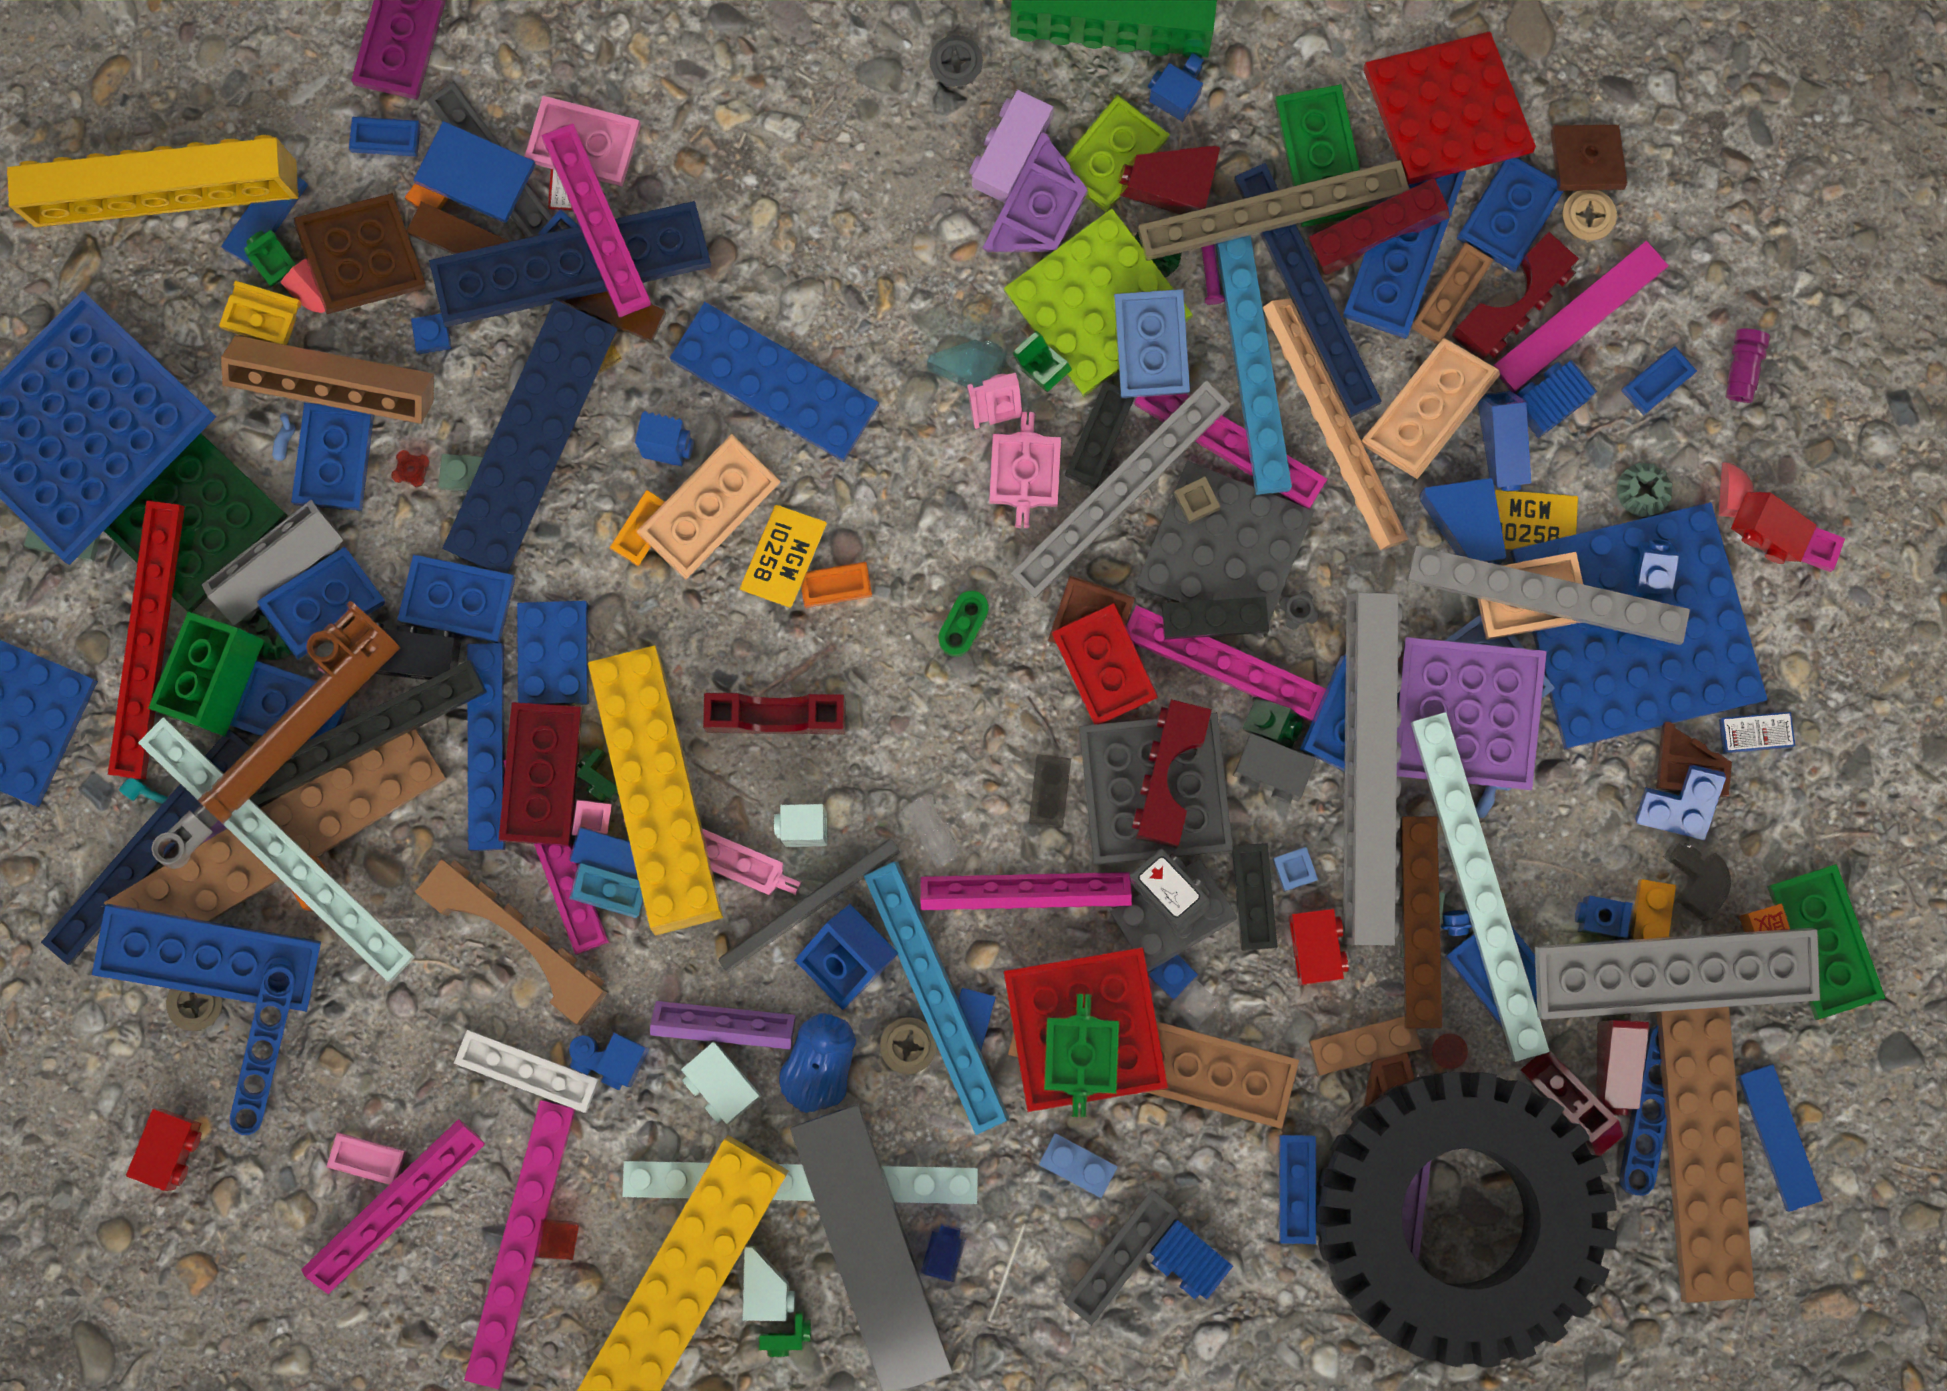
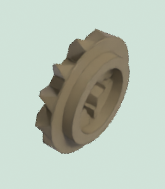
M170 989L166 1000L167 1013L172 1022L181 1029L201 1031L214 1025L215 1020L222 1013V1001L224 999L222 997L196 993L198 998L208 1000L204 1005L199 1006V1012L196 1014L194 1008L182 1007L183 1004L193 1000V992Z
M907 1017L892 1022L885 1029L881 1037L880 1050L884 1061L891 1069L902 1074H914L930 1065L936 1053V1042L926 1023L916 1018ZM910 1030H912L913 1042L924 1049L923 1051H911L907 1061H903V1049L893 1044V1042L906 1041L907 1036L910 1035Z

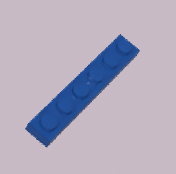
M502 643L467 644V661L470 660L474 663L487 693L467 702L468 850H505V842L498 840L505 765L503 762L505 760L504 645Z

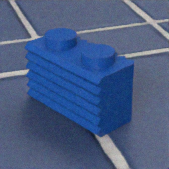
M1572 360L1563 366L1560 362H1557L1543 374L1546 379L1536 386L1531 382L1517 393V396L1526 401L1528 427L1535 433L1537 438L1542 437L1584 405L1597 392Z
M644 411L641 414L635 443L643 458L682 467L684 459H690L694 439L690 438V430L685 429L680 418L675 420L674 417L668 418L667 415L662 417L660 413L655 416L653 412L648 414L647 411Z
M1178 1219L1173 1221L1150 1250V1253L1155 1256L1151 1263L1167 1277L1171 1272L1180 1277L1183 1281L1179 1287L1195 1300L1199 1295L1207 1300L1233 1267L1232 1264Z

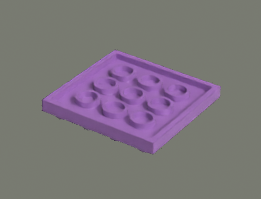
M1405 637L1401 674L1402 685L1398 707L1401 710V723L1397 728V742H1399L1401 747V757L1397 763V776L1427 779L1411 722L1446 712L1468 784L1532 790L1547 651Z

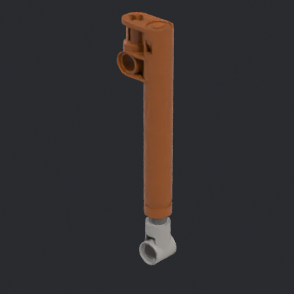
M349 601L346 604L348 610L334 624L329 623L322 631L311 635L307 641L308 654L325 674L211 786L212 788L209 791H206L198 799L202 805L194 813L189 810L167 833H162L156 837L152 844V854L157 861L172 869L181 868L186 865L190 860L191 853L213 833L210 828L218 820L224 824L233 815L232 813L235 810L237 811L400 649L399 645L356 604ZM323 643H332L334 645L330 655L326 657L317 656V649ZM177 842L180 847L177 856L172 859H165V847L170 843Z

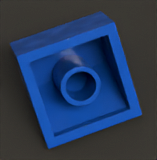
M849 904L821 928L794 961L844 1010L885 970L899 953Z

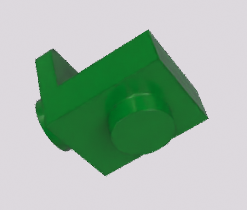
M272 230L267 233L259 231L246 241L248 246L244 248L245 255L270 288L280 282L291 268L296 265L277 240Z
M1035 331L1029 338L1022 341L1019 347L1013 351V355L1022 372L1046 392L1050 391L1072 370L1069 363L1046 344L1043 336L1038 331Z
M797 1311L795 1313V1333H761L759 1335V1350H767L768 1357H788L789 1350H803L805 1342H811V1320H805V1311Z

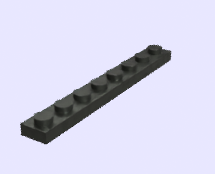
M468 660L307 741L250 799L258 807H261L487 693L474 663Z

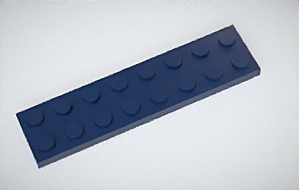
M695 201L615 218L642 283L711 268V261ZM580 226L429 260L445 327L552 304L554 299L561 302L607 291Z
M554 299L443 545V550L488 570L508 574L617 332L616 327Z

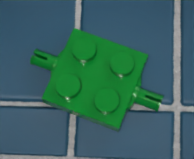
M1076 994V1015L1066 1019L1047 1018L1044 1090L1063 1091L1073 1095L1071 1117H1078L1079 1103L1081 1104L1080 1117H1087V1096L1096 1093L1116 1094L1119 1021L1099 1020L1090 1016L1092 995L1085 994V1008H1083V994Z

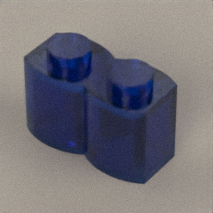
M941 1223L940 1229H932L920 1273L955 1282L967 1239L960 1235L961 1228Z

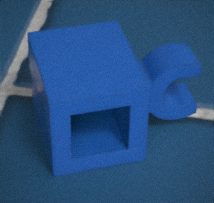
M1192 53L1182 70L1171 63H1168L1163 72L1158 70L1148 85V88L1151 89L1149 102L1184 122L1201 96L1203 83L1195 78L1200 73L1204 60Z

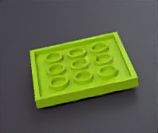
M1112 208L1003 288L1005 294L1033 331H1038L1043 336L1046 344L1069 363L1072 370L1067 376L1083 397L1119 372L1114 295L1174 290L1152 260L1146 261L1143 248ZM1184 303L1185 322L1193 317V314Z

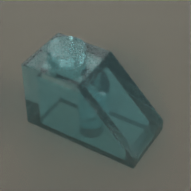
M973 340L931 354L927 360V368L929 371L965 388L969 384H972L973 388L983 386L982 381L1001 374L1006 364V354L1002 352L1003 348L994 342L985 340L982 343L978 340Z

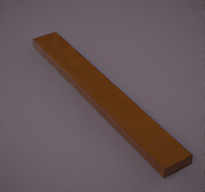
M424 202L420 203L407 229L408 235L451 254L511 242ZM608 291L561 301L563 304L650 343L653 342L666 315L664 309L651 304L648 307L619 317Z

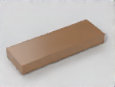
M1465 242L1414 319L1411 328L1438 345L1494 259Z

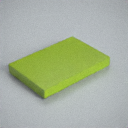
M1117 94L1064 158L1076 176L1080 178L1088 189L1086 198L1104 212H1107L1121 197L1120 193L1123 184L1118 183V179L1123 165L1128 164L1136 155L1158 152L1169 139L1170 134Z

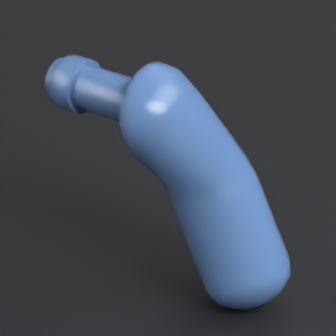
M287 413L280 415L283 426L274 439L272 456L277 461H282L286 458L288 442L296 430L295 425L290 423Z
M1486 786L1475 806L1478 818H1485L1495 801L1496 789L1509 791L1511 788Z

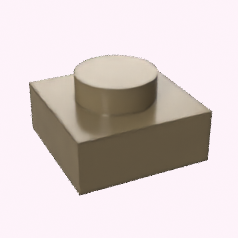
M1206 476L1174 491V496L1188 524L1220 510V505Z

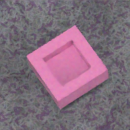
M575 798L571 834L577 835L579 826L607 834L612 804Z

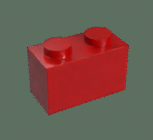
M1747 492L1731 529L1742 536V542L1764 551L1765 558L1777 564H1784L1785 561L1801 562L1817 525L1771 492Z
M1334 909L1296 913L1288 916L1298 986L1343 980V972H1348L1349 967L1346 951H1340L1338 937H1343L1341 917H1335Z
M152 1109L126 1177L163 1191H172L177 1186H181L188 1173V1166L185 1164L190 1152L193 1153L200 1143L202 1133L198 1131L202 1123L165 1109Z

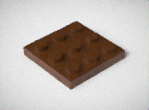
M393 193L294 217V225L326 314L425 289L426 283Z

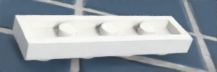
M470 1030L466 1031L454 1064L587 1113L600 1080Z

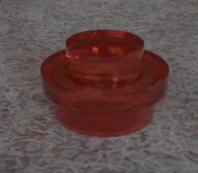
M1443 1034L1434 1041L1432 1046L1433 1059L1439 1066L1446 1069H1454L1461 1066L1468 1055L1465 1041L1456 1034Z

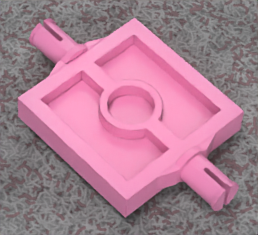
M1021 412L1020 432L1011 435L993 434L989 504H1008L1016 507V528H1021L1022 515H1024L1023 528L1030 527V508L1037 506L1058 507L1061 437H1046L1034 433L1035 413L1029 412V425L1026 424L1027 412Z

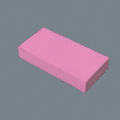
M336 1133L326 1167L390 1185L400 1175L407 1151L347 1134Z

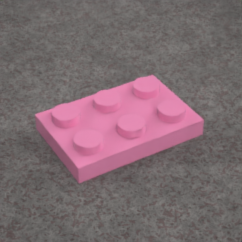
M542 96L524 157L533 160L535 165L555 169L544 145L542 135L573 123L598 181L623 187L641 126L640 121Z

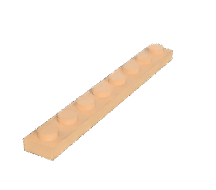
M1288 298L1269 302L1262 307L1267 316L1268 325L1274 331L1282 347V354L1289 362L1296 376L1297 385L1303 391L1311 407L1312 416L1320 425L1326 438V444L1333 452L1340 467L1341 475L1353 493L1355 504L1359 511L1362 512L1370 528L1372 539L1377 543L1380 550L1402 544L1408 540V537L1292 299Z

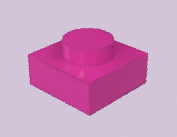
M1816 527L1801 561L1828 572L1833 571L1845 538Z

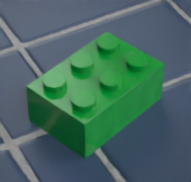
M187 612L148 709L225 737L264 640L237 627Z

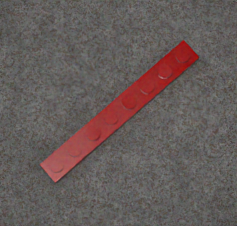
M146 501L107 775L146 780L150 754L138 742L154 727L156 711L148 709L161 678L185 506L179 504Z

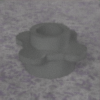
M1302 591L1299 595H1295L1292 598L1284 597L1280 601V609L1286 614V626L1289 629L1295 630L1301 624L1307 622L1314 624L1318 620L1319 614L1314 610L1311 593ZM1296 608H1302V613H1297Z

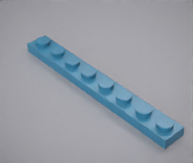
M1251 235L1217 243L1216 250L1256 495L1288 492L1291 490L1292 484Z
M894 861L865 875V881L894 948L899 953L898 957L975 1135L1009 1121V1115L899 863Z

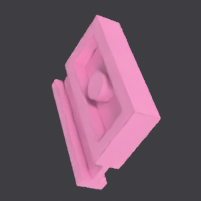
M1016 373L994 375L990 379L982 381L983 386L973 388L972 384L967 385L975 429L980 428L979 423L989 421V424L993 425L1021 417L1020 388Z

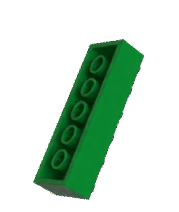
M1012 0L1010 36H1015L1017 39L1026 42L1042 39L1049 40L1056 45H1067L1069 42L1080 43L1091 49L1107 46L1116 47L1121 52L1145 50L1156 56H1166L1172 53L1182 54L1183 57L1189 59L1191 54L1194 53L1200 58L1209 57L1217 0Z

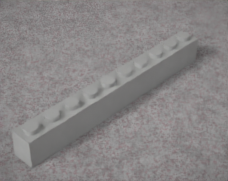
M1358 592L1347 595L1343 944L1395 946V938L1399 934V921L1395 917V903L1398 902L1400 895L1399 885L1396 882V868L1400 862V852L1398 847H1396V833L1400 828V815L1396 812V798L1399 797L1401 790L1400 779L1397 777V763L1401 757V747L1399 742H1397V728L1401 723V710L1397 707V693L1400 692L1402 685L1401 674L1398 672V658L1402 652V642L1398 637V624L1402 619V606L1398 603V594Z

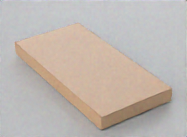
M1443 338L1361 440L1363 446L1418 479L1500 376L1499 369Z
M731 434L636 533L686 580L781 481Z

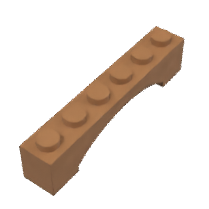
M441 859L416 889L415 893L443 915L449 916L452 911L474 914L492 921L513 935L532 954L543 970L554 996L549 1003L575 1024L582 1025L607 995L608 992L601 987L605 981L590 969L584 973L574 964L578 959L563 947L557 951L550 946L548 941L551 937L539 927L534 925L530 929L523 924L521 920L524 915L509 903L505 907L501 906L494 900L498 894L482 881L478 886L467 878L471 872L458 861L454 860L450 864Z

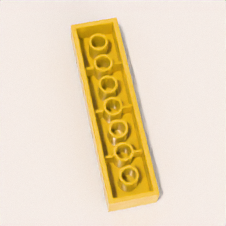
M258 135L254 137V140L248 141L224 139L220 141V144L211 145L193 142L187 144V147L175 149L169 146H158L153 151L148 152L123 150L120 152V155L111 156L93 153L87 155L84 159L75 160L68 157L54 158L53 162L48 163L23 161L19 163V166L7 167L9 207L34 227L246 205L256 202L299 199L296 159L277 137L274 138L270 135Z
M656 645L588 662L651 931L656 936L724 918L661 656Z
M729 1135L725 1137L577 1391L662 1390L789 1170Z

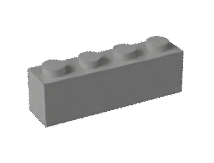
M310 500L204 582L202 587L207 597L233 625H236L239 621H246L256 613L258 600L311 568L312 564L321 557H328L338 549L339 543L343 541V538L317 505Z

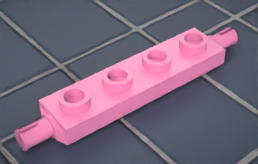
M702 829L712 872L769 896L777 887L796 896L798 889L786 884L788 883L800 888L801 881L783 875L782 862Z

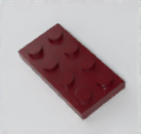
M511 703L498 839L500 842L570 846L582 707Z

